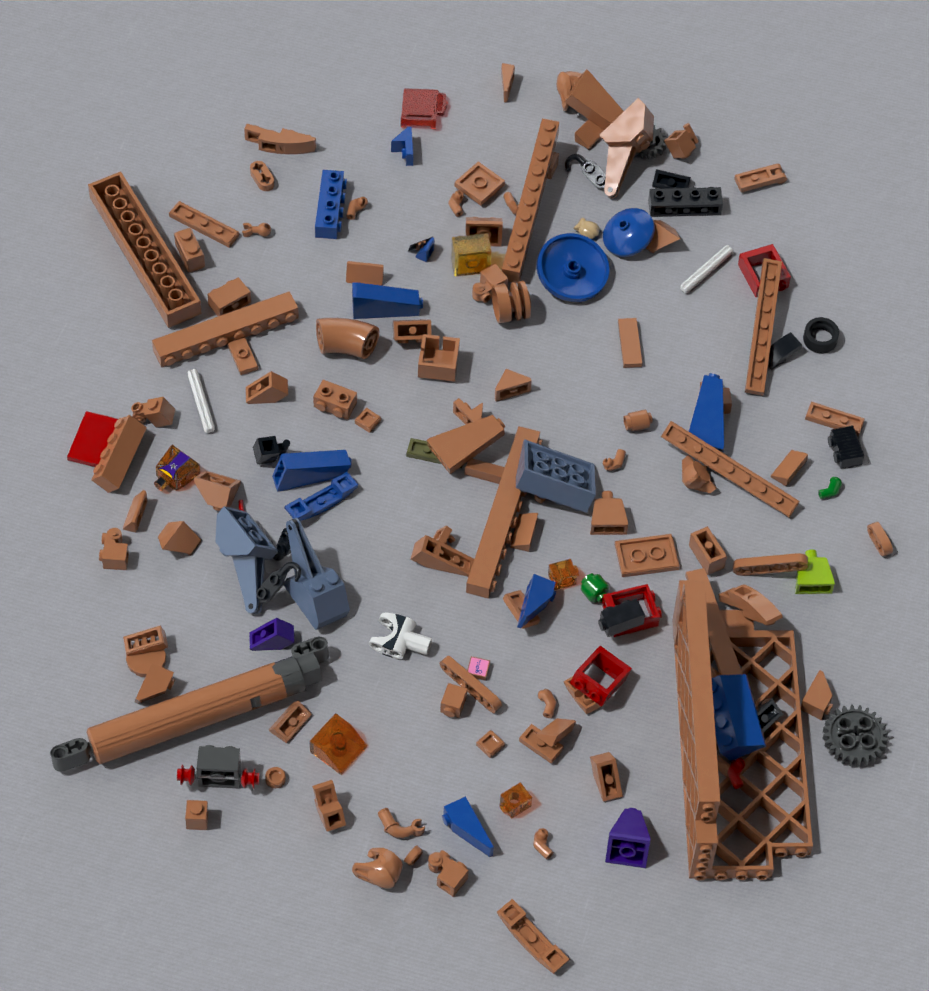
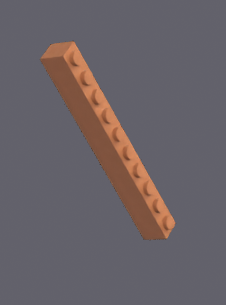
M543 118L541 120L502 266V272L508 277L509 282L518 283L521 279L559 135L558 121Z
M518 426L467 580L466 593L489 599L490 593L495 591L497 584L495 577L500 576L502 569L500 562L501 559L505 560L507 554L505 547L506 544H510L512 539L510 531L511 528L516 527L518 517L515 516L517 512L520 513L523 501L520 500L527 493L516 488V474L522 444L525 439L542 445L543 440L540 439V431Z

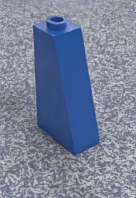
M352 282L353 319L420 316V309L423 308V298H419V290Z
M709 373V376L704 375L689 432L717 450L724 452L723 379H720V376L717 374Z
M346 450L281 454L272 477L276 490L284 491L334 479L348 472L352 466V461L348 457Z

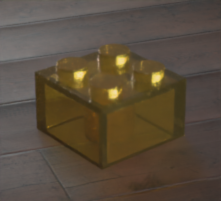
M488 233L452 237L451 262L454 277L480 274L481 271L491 266V246Z

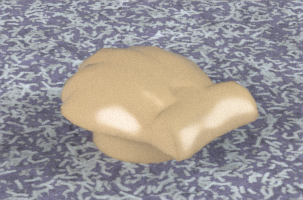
M581 218L573 228L581 235L590 239L599 236L600 228L595 222L586 221L585 218Z

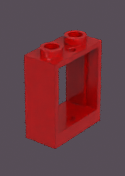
M773 244L740 253L738 266L755 298L758 297L760 282L752 266L762 264L764 258L782 261ZM783 261L778 291L789 288L791 279Z
M648 584L603 595V609L609 606L620 605L626 600L643 599L650 616L644 618L643 625L615 634L613 637L659 626L662 613L660 608L656 607L654 591H650Z
M599 646L575 671L570 684L602 707L626 681L632 668L605 648ZM592 664L615 679L607 689L584 673Z

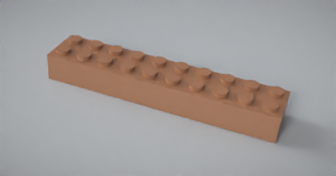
M120 171L88 184L91 201L167 327L170 328L202 314L200 299L122 172Z

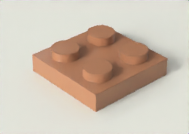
M478 161L455 181L454 187L479 205H483L505 185V180Z

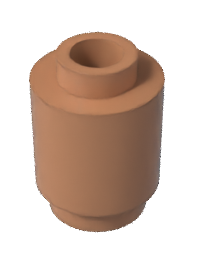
M646 409L628 413L623 417L625 428L631 431L650 428L652 423L651 413H647Z

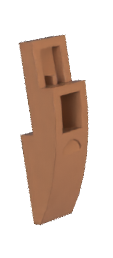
M246 124L244 128L245 140L259 144V150L276 154H305L315 152L316 150L315 137L298 133L294 130L282 128L281 132L278 133L250 124Z
M745 584L718 594L720 602L743 610L744 617L753 621L763 623L764 625H773L777 620L783 618L782 613L771 601L757 590Z

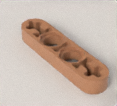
M802 553L740 558L734 561L733 572L736 575L746 576L801 571L808 567V556Z
M446 656L440 661L439 664L442 670L461 687L467 688V692L490 712L495 713L502 707L500 699L452 657Z

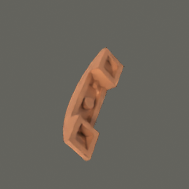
M513 899L497 911L500 919L518 942L550 972L554 974L569 961V958L556 944L552 945L526 917L527 913Z

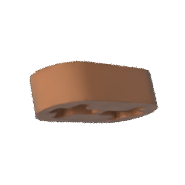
M262 161L252 162L250 174L259 189L262 191L272 190L274 188V178L265 163Z
M879 522L869 524L867 531L881 556L891 554L893 552L892 544Z

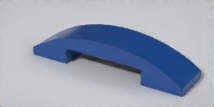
M345 472L331 480V485L304 500L298 498L285 505L284 508L293 519L306 520L325 512L341 502L358 487V484L348 472Z

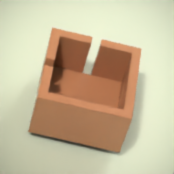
M423 334L418 362V377L455 382L460 338L443 336V349L439 350L440 336Z

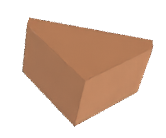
M505 369L495 388V401L530 392L531 378Z

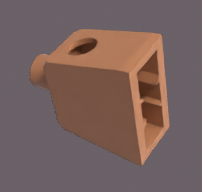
M611 491L602 492V498H597L594 502L590 535H627L628 520L622 499L613 498V492Z

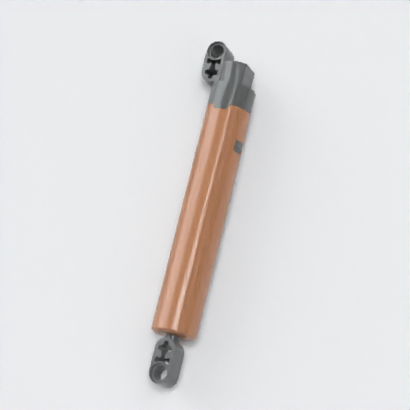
M320 636L295 644L291 649V657L89 727L87 729L89 742L83 738H76L56 745L51 749L50 756L53 768L56 771L63 772L81 766L90 760V754L92 753L96 761L101 765L306 691L305 687L322 681L319 664L327 661L329 658L328 642L324 637Z

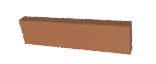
M178 201L169 212V217L229 248L239 237V231L181 201Z

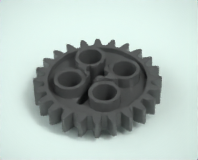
M851 704L849 710L843 706L842 712L836 709L835 713H830L829 719H826L822 731L824 733L822 739L826 740L824 746L830 747L828 753L835 752L834 759L841 757L842 764L848 760L849 766L856 762L857 766L860 767L862 761L867 766L869 759L875 762L876 756L881 757L888 742V738H886L888 731H885L886 724H880L882 717L875 718L876 712L870 714L869 708L863 711L861 705L858 706V709H855L853 704ZM841 725H845L848 728H842ZM863 742L869 743L870 746L864 745Z

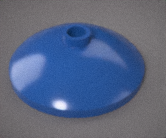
M629 208L618 212L607 222L604 228L603 242L610 253L620 257H628L641 252L649 245L654 236V221L650 214L639 208Z

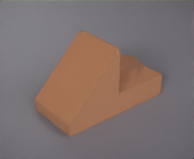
M458 398L453 402V413L466 425L482 419L483 403L471 410V407L466 402L464 403Z

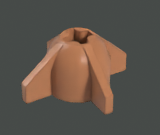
M689 455L682 460V482L687 488L712 493L717 489L710 480L706 465L703 466L701 463L693 461Z

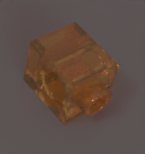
M568 559L549 564L548 576L551 581L556 582L554 590L576 585L579 571L577 566L573 565L572 560Z
M520 782L500 794L499 806L502 812L508 814L512 819L532 806V796ZM510 800H517L519 802L511 803Z

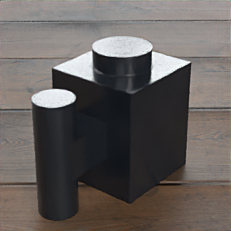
M276 436L257 438L253 445L257 465L275 462L279 455L287 452L290 441L286 439L283 443L277 444Z

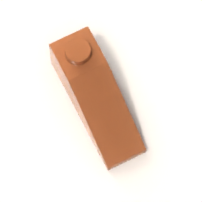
M427 535L414 544L411 560L427 568L469 577L474 558Z

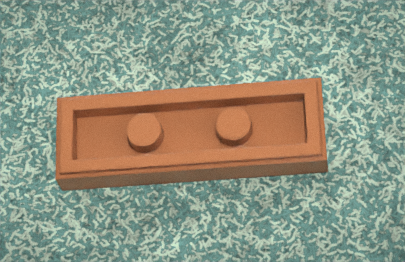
M637 318L618 319L623 368L642 367Z
M811 401L805 420L833 429L853 425L856 435L859 437L865 418Z

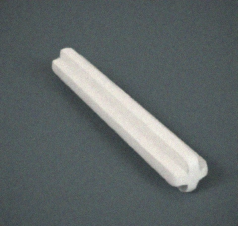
M729 245L724 246L681 284V291L685 294L690 292L731 256L733 249Z
M196 369L189 370L188 378L205 433L214 432V424L198 371Z

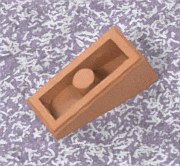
M502 63L503 99L506 103L508 102L515 77V66Z

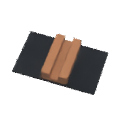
M432 237L410 245L408 251L422 249Z

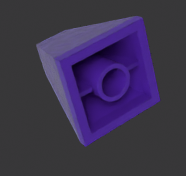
M625 808L609 832L606 863L646 868L651 838L641 810Z

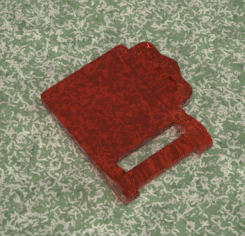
M405 88L401 127L429 126L431 129H436L437 115L444 116L447 109L446 94L434 89ZM407 117H428L431 119H409Z

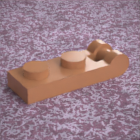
M773 164L736 174L734 180L740 192H745L775 183L782 184L787 181L785 173H782L780 164Z

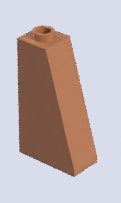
M587 69L579 76L564 101L603 130L624 112Z
M490 415L433 436L426 440L427 446L448 473L452 474L504 436L505 425L500 418L496 419L494 415Z

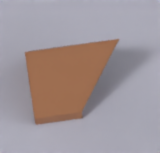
M653 220L655 224L654 236L646 247L653 254L658 249L680 239L676 229L662 220Z
M184 521L168 522L158 535L162 550L182 552L190 556L201 542V539Z

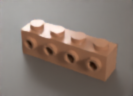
M131 415L119 418L114 425L115 430L107 440L108 445L100 455L101 460L93 470L94 475L91 481L108 493L120 488L147 429L146 426Z

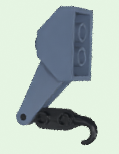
M225 506L217 514L215 542L220 547L219 550L224 556H231L233 558L246 611L252 614H259L262 610V603H268L285 583L287 573L291 569L296 570L295 582H298L301 577V568L295 562H288L282 568L273 571L264 581L265 560H271L278 550L248 512Z
M294 518L287 521L286 528L283 529L276 545L278 553H276L273 559L281 561L291 553L292 561L300 566L301 577L298 582H295L297 573L294 569L295 575L285 580L284 587L314 629L318 630L348 615L350 607L345 585L334 569L321 566L300 520Z

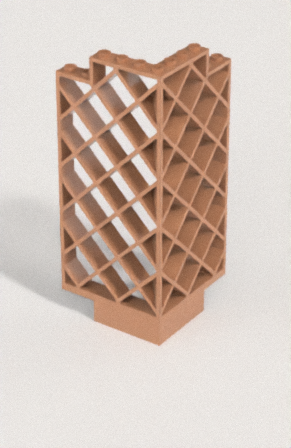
M679 580L672 622L689 879L694 878L699 881L706 878H715L716 880H725L727 878L766 880L772 877L774 870L773 855L776 857H785L787 855L805 857L811 854L813 848L794 630H754L753 620L744 617L743 610H720L736 658L742 666V674H752L769 688L754 702L755 706L757 707L763 700L772 698L776 694L791 706L794 711L782 724L776 720L768 728L773 733L765 739L766 747L749 753V756L744 760L746 765L740 774L743 786L740 789L751 797L753 801L738 815L720 799V796L732 783L727 774L730 764L717 754L719 746L715 734L712 678L720 675V673L711 666L715 659L712 650H709L705 581ZM738 647L763 648L750 658ZM771 652H774L790 665V669L778 680L759 665ZM790 680L792 691L785 686ZM794 723L796 736L788 730ZM779 738L796 751L798 756L786 768L766 753ZM756 760L776 776L763 791L742 775ZM798 768L800 781L792 775ZM718 771L726 776L720 784ZM782 783L801 797V803L790 814L769 798ZM759 806L780 822L767 837H764L746 821ZM719 813L730 823L717 835L716 819ZM802 813L804 826L796 820ZM736 829L757 845L742 861L722 844ZM786 829H789L804 843L773 842ZM765 852L766 866H750ZM715 854L729 866H713Z

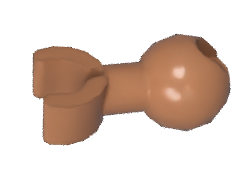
M243 223L244 229H248L242 231L244 237H249L253 233L266 237L271 233V227L268 223H261L258 226Z

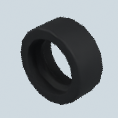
M814 318L805 326L804 344L813 352L828 353L837 346L840 333L839 328L835 322L828 318ZM815 329L826 330L832 335V339L823 342L817 341L810 333Z

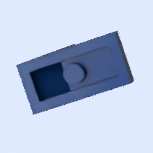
M407 127L391 141V152H402V159H406V166H413L412 127Z

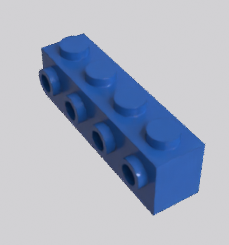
M322 170L315 222V238L337 239L338 232H341L342 221H339V219L343 218L344 207H341V203L345 204L343 189H347V179L344 178V171Z

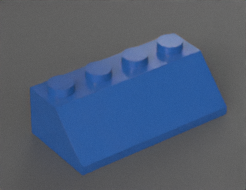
M718 675L712 678L715 734L720 754L729 761H732L766 747L747 675Z

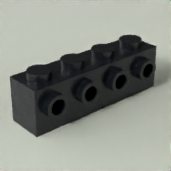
M721 187L656 188L649 190L648 203L651 217L714 216L722 214L723 200Z

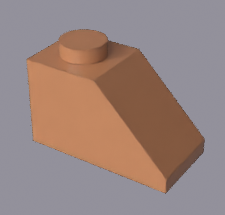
M272 371L246 387V403L248 404L276 403L288 395V379Z
M152 663L137 694L135 703L145 702L165 694L167 689L171 690L175 679L172 678L174 672Z
M819 670L800 707L801 711L822 720L825 714L829 715L833 704H831L832 693L823 671Z
M610 752L591 756L593 776L602 801L623 797L614 756Z

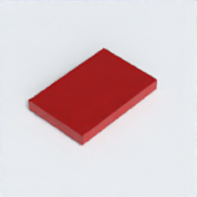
M86 411L67 455V460L96 467L101 460V453L108 445L107 440L115 430L114 425L118 419Z

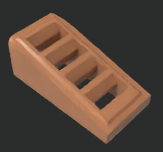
M161 625L123 637L127 656L168 648L166 633ZM140 639L143 640V645H141V646H140ZM131 641H135V648H132Z

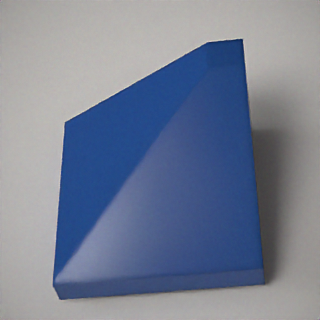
M433 237L417 253V259L424 262L428 261L435 249Z

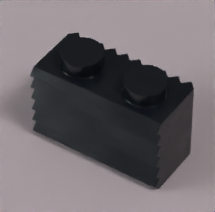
M854 426L831 429L830 436H828V445L833 447L834 461L839 463L840 469L862 465L864 453Z

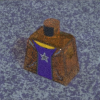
M171 445L156 465V476L158 479L154 482V485L160 491H163L167 486L178 491L200 474V464L174 445Z

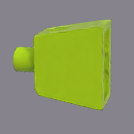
M814 549L807 550L805 555L808 556V567L805 570L797 571L795 594H832L835 582L827 558L817 557V551Z

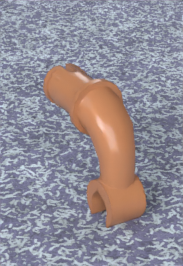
M383 808L378 812V816L385 827V833L393 837L421 836L425 831V826L422 828L416 827L421 825L422 819L413 820L411 826L401 827L398 822H395L388 808Z

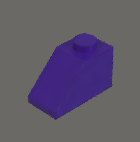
M275 618L249 632L250 650H281L294 643V625Z

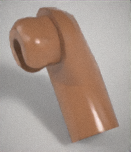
M460 190L455 191L448 202L456 217L463 214L460 204L464 194Z
M360 197L352 200L349 203L346 217L350 220L355 219L356 212L365 208L368 204L367 198Z
M618 449L614 459H604V469L612 471L622 467L626 451Z
M540 690L538 698L546 704L543 716L552 718L557 701L550 690Z
M540 828L534 835L533 846L547 860L553 855V851L546 845L548 831Z

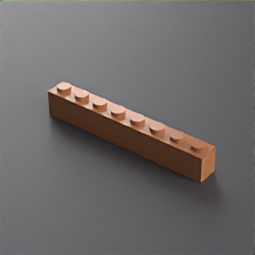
M289 291L153 339V352L161 368L170 366L175 362L190 359L192 356L206 353L217 347H223L229 342L257 335L262 331L276 328L287 322H293L299 318L298 306Z

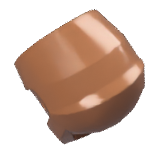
M574 71L559 73L556 87L561 97L563 111L568 109L569 105L564 101L582 73Z
M371 848L367 856L373 858L374 861L354 863L352 872L357 878L386 889L395 886L403 867L400 858L385 848Z

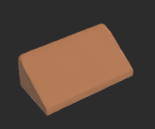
M588 119L575 132V142L590 149L601 138L600 134L604 130Z
M347 261V283L357 282L382 286L384 265Z
M791 450L770 477L787 486L807 462L808 454Z
M472 458L465 467V475L499 484L505 467Z
M145 490L133 498L123 530L135 533L138 530L148 502Z
M538 513L519 514L510 548L529 552L538 520Z
M299 700L295 701L270 727L269 731L285 743H288L312 714Z
M556 718L538 732L536 737L553 747L572 732L576 721Z

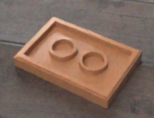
M672 534L615 541L614 545L622 577L679 570V562Z

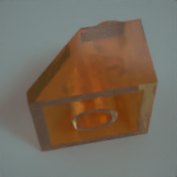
M336 713L310 740V752L340 775L367 747L354 727Z

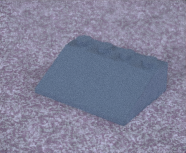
M524 439L516 474V488L522 492L537 495L539 498H546L559 505H566L576 511L587 513L596 496L595 465Z

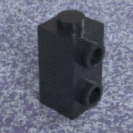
M637 599L626 600L620 605L609 606L601 611L598 624L601 631H605L607 637L643 625L645 613Z

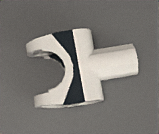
M387 612L380 615L379 622L390 629L392 633L385 637H371L369 646L373 650L394 659H402L406 649L424 655L429 653L432 638L414 633L416 622L413 619Z

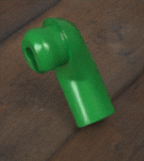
M838 477L830 478L828 488L818 490L819 498L824 499L836 496L842 486L841 479Z

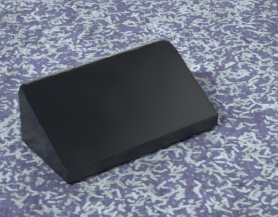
M656 169L652 187L661 189L689 188L691 177Z
M772 698L763 700L756 707L762 732H765L783 715Z

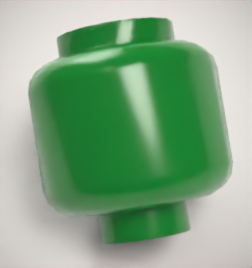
M591 573L581 581V591L590 602L598 601L601 603L603 595L609 592L610 587L600 574L594 575Z

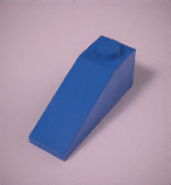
M533 574L527 585L517 625L518 628L521 629L544 610L549 601L553 602L556 595L554 590L556 582Z
M466 796L445 805L442 815L444 824L450 826L453 833L488 857L493 856L494 846Z

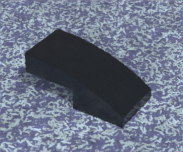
M791 332L770 346L768 367L771 370L786 362L788 356L802 348L800 341Z

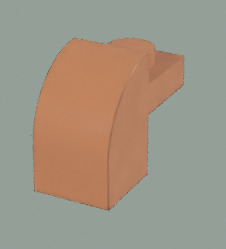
M329 780L312 786L316 808L326 831L346 826L343 809L338 802L333 781Z

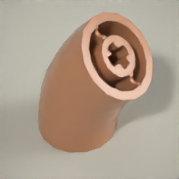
M319 318L316 320L317 341L322 354L342 353L366 359L377 345L380 332L379 328L375 325L348 318Z

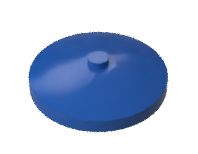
M565 233L551 238L544 244L537 258V274L542 285L552 295L565 301L582 302L592 299L602 291L609 277V262L602 248L592 239L580 234Z

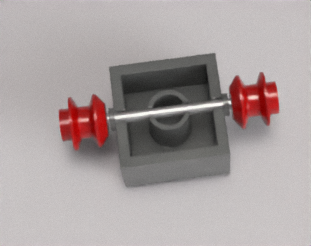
M213 745L199 746L196 773L193 765L189 769H185L184 765L181 766V769H177V781H180L181 785L184 781H188L191 786L195 780H198L199 787L239 789L241 782L244 788L247 785H252L253 789H255V785H259L260 773H256V768H254L253 772H248L247 768H245L241 775L240 748L226 746L225 748Z

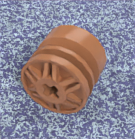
M524 280L519 281L518 286L515 282H512L510 291H508L505 283L492 286V303L498 324L511 322L512 313H514L517 321L521 320L522 316L524 319L530 318L531 299Z

